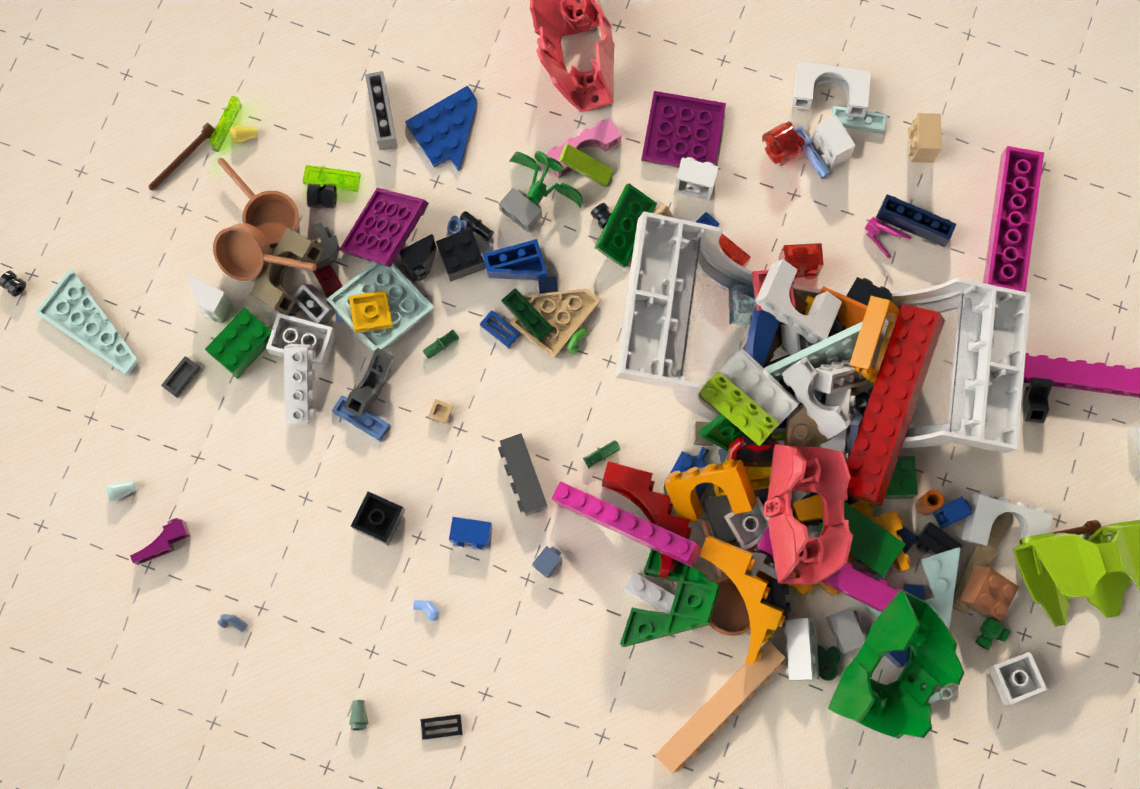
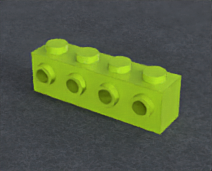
M719 371L699 391V395L759 446L780 424Z

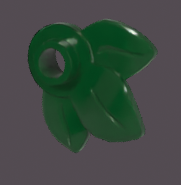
M817 645L819 676L825 681H831L838 674L836 665L840 660V654L835 646L830 647L826 651L822 646ZM830 667L831 672L828 674L825 673L824 668Z

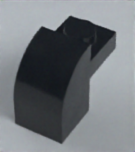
M1032 377L1030 385L1026 386L1023 401L1025 421L1045 422L1049 412L1048 396L1053 386L1052 379Z

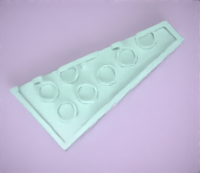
M70 268L35 313L128 376L139 360L76 273Z

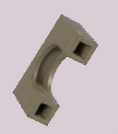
M287 227L272 255L294 260L302 258L317 265L325 249ZM267 262L251 294L273 309L288 315L297 300L283 288V277L288 266Z

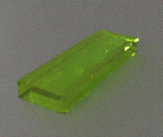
M231 96L209 140V145L216 152L220 151L242 107L239 98L236 96Z
M305 165L302 183L306 185L309 183L320 184L321 187L324 184H334L337 189L358 192L361 174L360 172Z

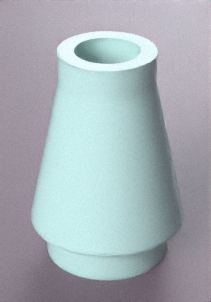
M133 480L109 483V486L105 487L109 500H115V502L136 491Z

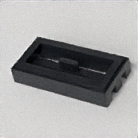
M461 714L420 719L422 740L463 735ZM457 719V723L425 727V723ZM458 727V731L426 735V731Z

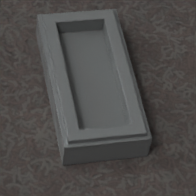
M184 356L161 386L177 398L200 371L201 367Z

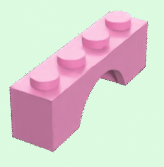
M610 118L601 120L595 127L583 130L579 136L567 139L560 147H553L549 150L547 156L559 161L566 144L578 150L594 146L606 152L621 143L622 135ZM562 164L563 170L561 172L553 171L560 178L573 169Z

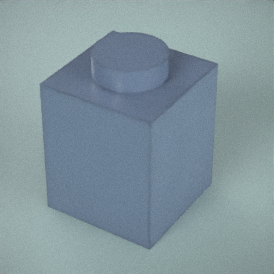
M546 546L532 563V567L548 578L562 561L561 552L553 546L551 548Z

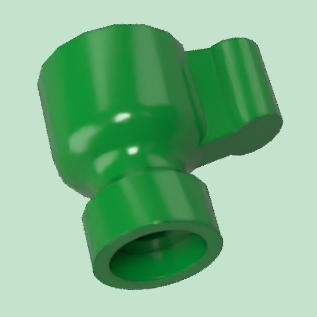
M986 617L980 627L982 634L977 637L975 643L986 650H990L993 639L1006 642L1011 631L1004 628L997 621Z

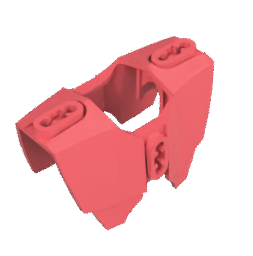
M530 0L529 9L535 28L534 32L540 36L537 39L539 48H537L536 52L540 62L549 73L553 85L580 112L598 109L614 103L615 44L612 37V27L604 15L600 1L582 0L579 3L580 0ZM600 26L602 40L595 44L596 62L591 60L592 71L581 72L575 66H571V72L568 73L563 59L562 37L586 32Z
M774 445L768 499L764 504V514L766 517H769L770 539L777 579L780 584L815 585L827 579L847 564L853 534L849 531L848 520H845L844 501L848 500L847 488L851 477L843 452L822 447ZM792 491H807L819 494L823 502V528L819 537L809 539L807 527L793 517L791 509Z

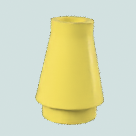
M234 126L230 128L232 143L237 142L239 144L253 138H258L256 126Z

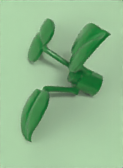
M537 151L535 153L536 160L546 165V168L540 180L536 182L538 171H541V167L530 156L522 152L514 153L509 162L535 170L530 190L526 196L530 201L539 204L543 196L547 197L552 190L556 189L557 192L571 199L581 208L583 198L575 188L564 183L560 185L555 183L546 190L547 186L543 183V180L549 168L558 172L563 170V165L559 161L548 157L541 151Z

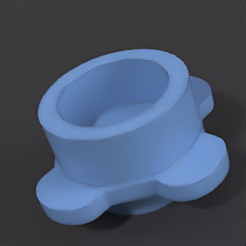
M452 216L448 222L447 231L454 234L460 233L467 227V221L460 220L458 216Z

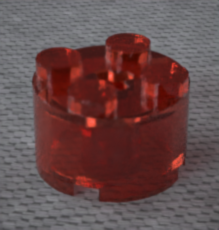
M790 121L779 124L762 136V143L766 142L767 145L764 148L765 152L775 164L780 163V166L797 158L803 152L802 146L805 145V141L801 136H798Z

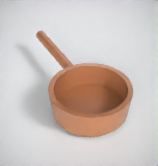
M224 158L218 159V164L250 199L243 210L242 223L258 228L265 235L270 248H276L287 227L298 232L300 225L298 209L295 202L288 195L279 191H264L255 195Z
M238 223L221 230L213 242V254L218 266L226 275L235 280L249 281L254 279L262 272L267 262L311 271L317 269V265L314 263L271 255L270 245L265 235L258 228L247 223Z
M706 521L701 522V529L706 540V537H712L708 523ZM714 564L718 579L714 582L719 586L720 591L709 625L724 635L737 636L747 633L751 629L744 599L733 581Z

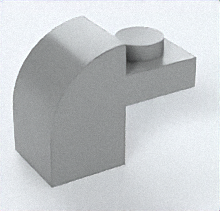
M761 552L753 553L752 559L755 562L752 570H747V573L756 576L759 570L777 579L775 563L768 561V563L764 562L767 554Z

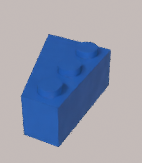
M537 239L482 254L488 278L520 280L548 278Z

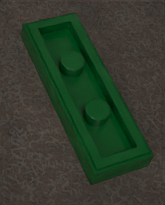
M516 288L501 300L539 342L554 330Z

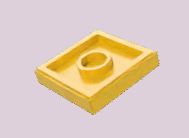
M387 291L349 296L354 333L393 328Z

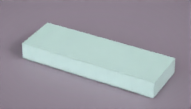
M833 105L831 117L837 115L844 127L881 134L885 133L888 115L866 111L864 118L847 116L846 107Z

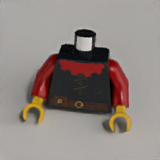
M742 432L741 436L737 437L729 445L727 460L733 459L737 461L742 459L744 466L772 467L774 445L779 443L770 434L759 446Z

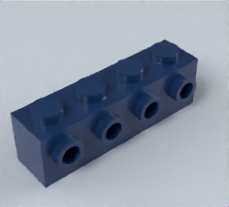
M886 194L875 217L942 247H945L950 241L957 225L948 219Z

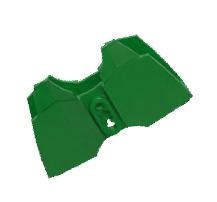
M903 590L897 593L871 625L865 643L855 659L845 667V671L829 704V710L879 733L897 739L903 735L924 738L932 729V709L930 707L931 704L928 702L930 697L935 693L937 686L946 688L950 685H960L964 675V670L956 654L957 643L943 620L929 603ZM908 647L910 648L909 662L896 681L886 685L871 679L879 662L886 655L885 653L906 651Z

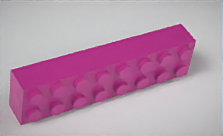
M1007 146L1001 154L983 278L984 284L1026 292L1044 152Z

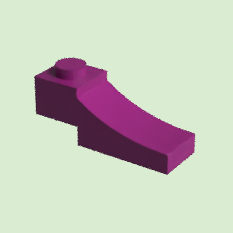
M179 518L169 520L167 525L162 526L164 530L152 543L130 555L132 563L139 565L175 551L172 543L191 536L186 522Z

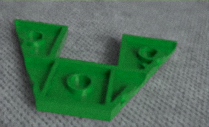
M651 549L644 574L680 581L670 614L632 607L620 645L627 647L708 626L720 591L719 586L712 580H709L701 571L674 559L672 560L676 562L673 573L669 572L667 578L659 577L661 556L659 552Z

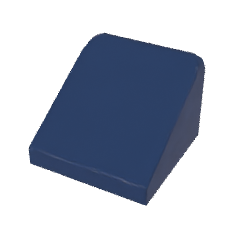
M557 277L539 278V294L558 292Z
M902 526L903 529L896 533L901 536L906 544L903 548L905 554L919 537L905 526Z

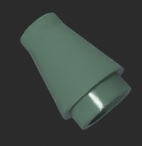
M353 700L348 725H350V729L353 731L366 730L369 722L365 701Z

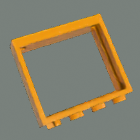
M871 296L849 365L855 368V372L861 374L860 376L865 377L867 381L872 382L874 385L900 309L890 300ZM885 319H887L889 321L888 326L883 338V342L877 357L875 367L873 369L871 367V363L875 354V350L881 335Z

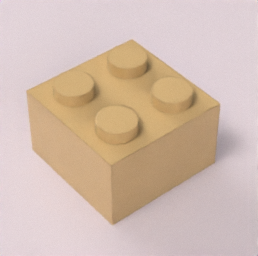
M918 113L915 120L912 121V126L908 128V138L911 139L908 155L911 156V162L933 163L942 149L941 114Z

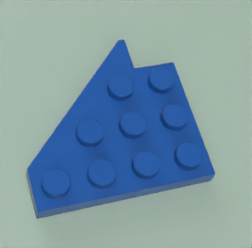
M468 85L405 121L408 129L434 168L448 159L452 161L457 171L461 168L478 103Z

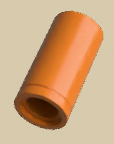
M937 490L926 492L916 501L915 507L917 512L924 516L930 515L943 505V495Z

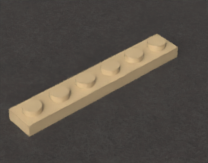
M1002 513L994 520L987 546L975 545L955 588L953 609L965 615L968 614L970 607L959 601L975 566H990L1013 516L1011 513Z

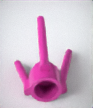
M874 217L865 226V230L868 231L866 235L874 241L887 258L891 256L874 236L875 234L879 236L884 230L895 237L900 235L911 239V236Z

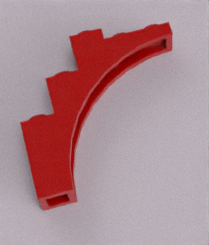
M607 462L602 487L613 490L629 499L643 512L651 523L686 539L690 538L692 530L691 527H688L690 520L671 515L673 504H670V497L653 492L655 481L651 480L653 473ZM660 553L659 577L667 578L669 572L673 573L676 561Z

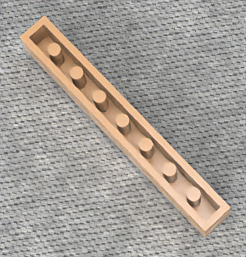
M767 641L760 648L763 650L759 662L755 660L753 665L745 663L654 754L671 773L674 771L678 773L686 765L684 761L689 756L693 758L700 751L698 747L703 742L707 744L715 736L712 732L717 727L722 729L728 723L726 718L731 713L733 715L737 714L742 708L741 703L745 699L749 701L757 693L755 689L759 685L763 687L771 679L769 675L773 671L777 673L785 665L782 661L786 657L770 641Z

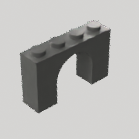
M769 488L754 490L755 496L759 497L763 506L768 499ZM713 493L706 496V500H703L702 505L714 538L726 543L737 541L724 518L731 511L727 495L716 497V494Z

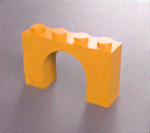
M731 459L717 465L711 463L703 468L693 467L684 472L674 471L669 474L664 483L677 517L689 519L690 522L698 521L704 512L696 493V485L700 483H713L722 488L728 497L734 514L752 511L757 503L742 459L737 461Z

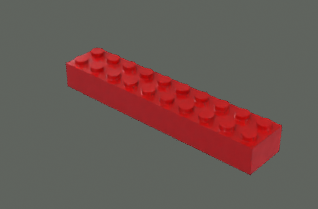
M905 304L901 305L859 427L858 436L854 441L847 462L851 477L847 488V496L879 506L883 504L945 322L940 312Z

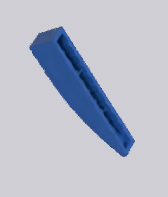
M755 306L748 332L746 352L763 367L780 321L767 311H757Z

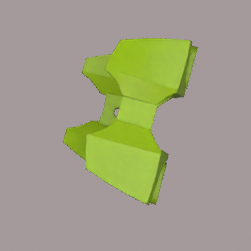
M1140 520L1102 526L1088 540L1083 539L1077 534L1047 533L1021 538L1022 544L1013 548L1019 571L1034 603L1042 605L1055 627L1066 625L1069 608L1068 599L1086 597L1088 602L1095 606L1105 618L1120 616L1123 593L1130 586V578L1137 588L1140 589Z

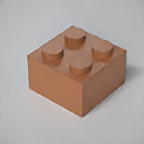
M975 566L959 601L985 618L988 617L995 621L1003 622L1019 586L990 567Z

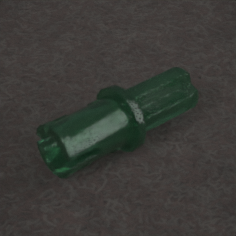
M452 329L441 338L437 337L435 342L423 349V353L430 359L440 351H445L446 347L459 340V337Z
M614 440L600 449L597 447L596 451L583 457V460L589 469L602 460L606 461L605 458L618 452L620 446Z

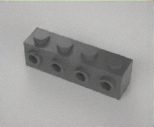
M522 433L500 440L501 446L497 448L501 458L505 457L507 464L504 465L507 476H512L513 483L510 484L513 493H518L520 500L517 501L520 513L524 512L525 516L548 509Z

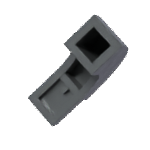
M380 348L374 351L364 377L357 387L349 393L344 409L359 417L368 411L392 370L390 367L394 359L393 355Z

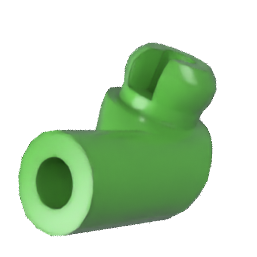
M582 327L574 333L566 346L567 351L569 350L572 355L579 351V347L576 344L588 334L585 328Z

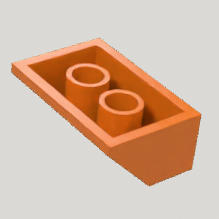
M822 287L820 294L828 291L842 301L837 316L843 328L848 329L864 320L867 305L829 288Z

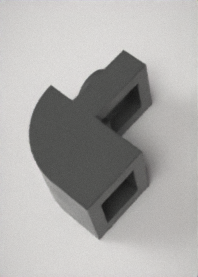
M321 222L314 225L321 240L317 244L325 249L317 263L318 270L332 264L337 259L340 251L336 235L332 237L328 227L324 228Z

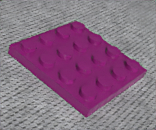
M654 91L641 161L680 167L681 159L690 157L698 162H710L716 165L726 103Z
M376 188L341 245L340 251L344 254L391 268L429 203L425 199Z

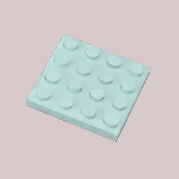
M373 262L326 299V302L354 331L349 296L387 291L393 328L356 333L373 352L377 348L385 350L434 310V306L394 264L390 268Z

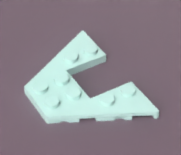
M960 547L921 559L934 595L933 598L923 601L930 604L948 629L950 627ZM878 573L872 575V578L877 581L879 579L886 581L885 576L882 577ZM867 606L877 617H879L881 612Z

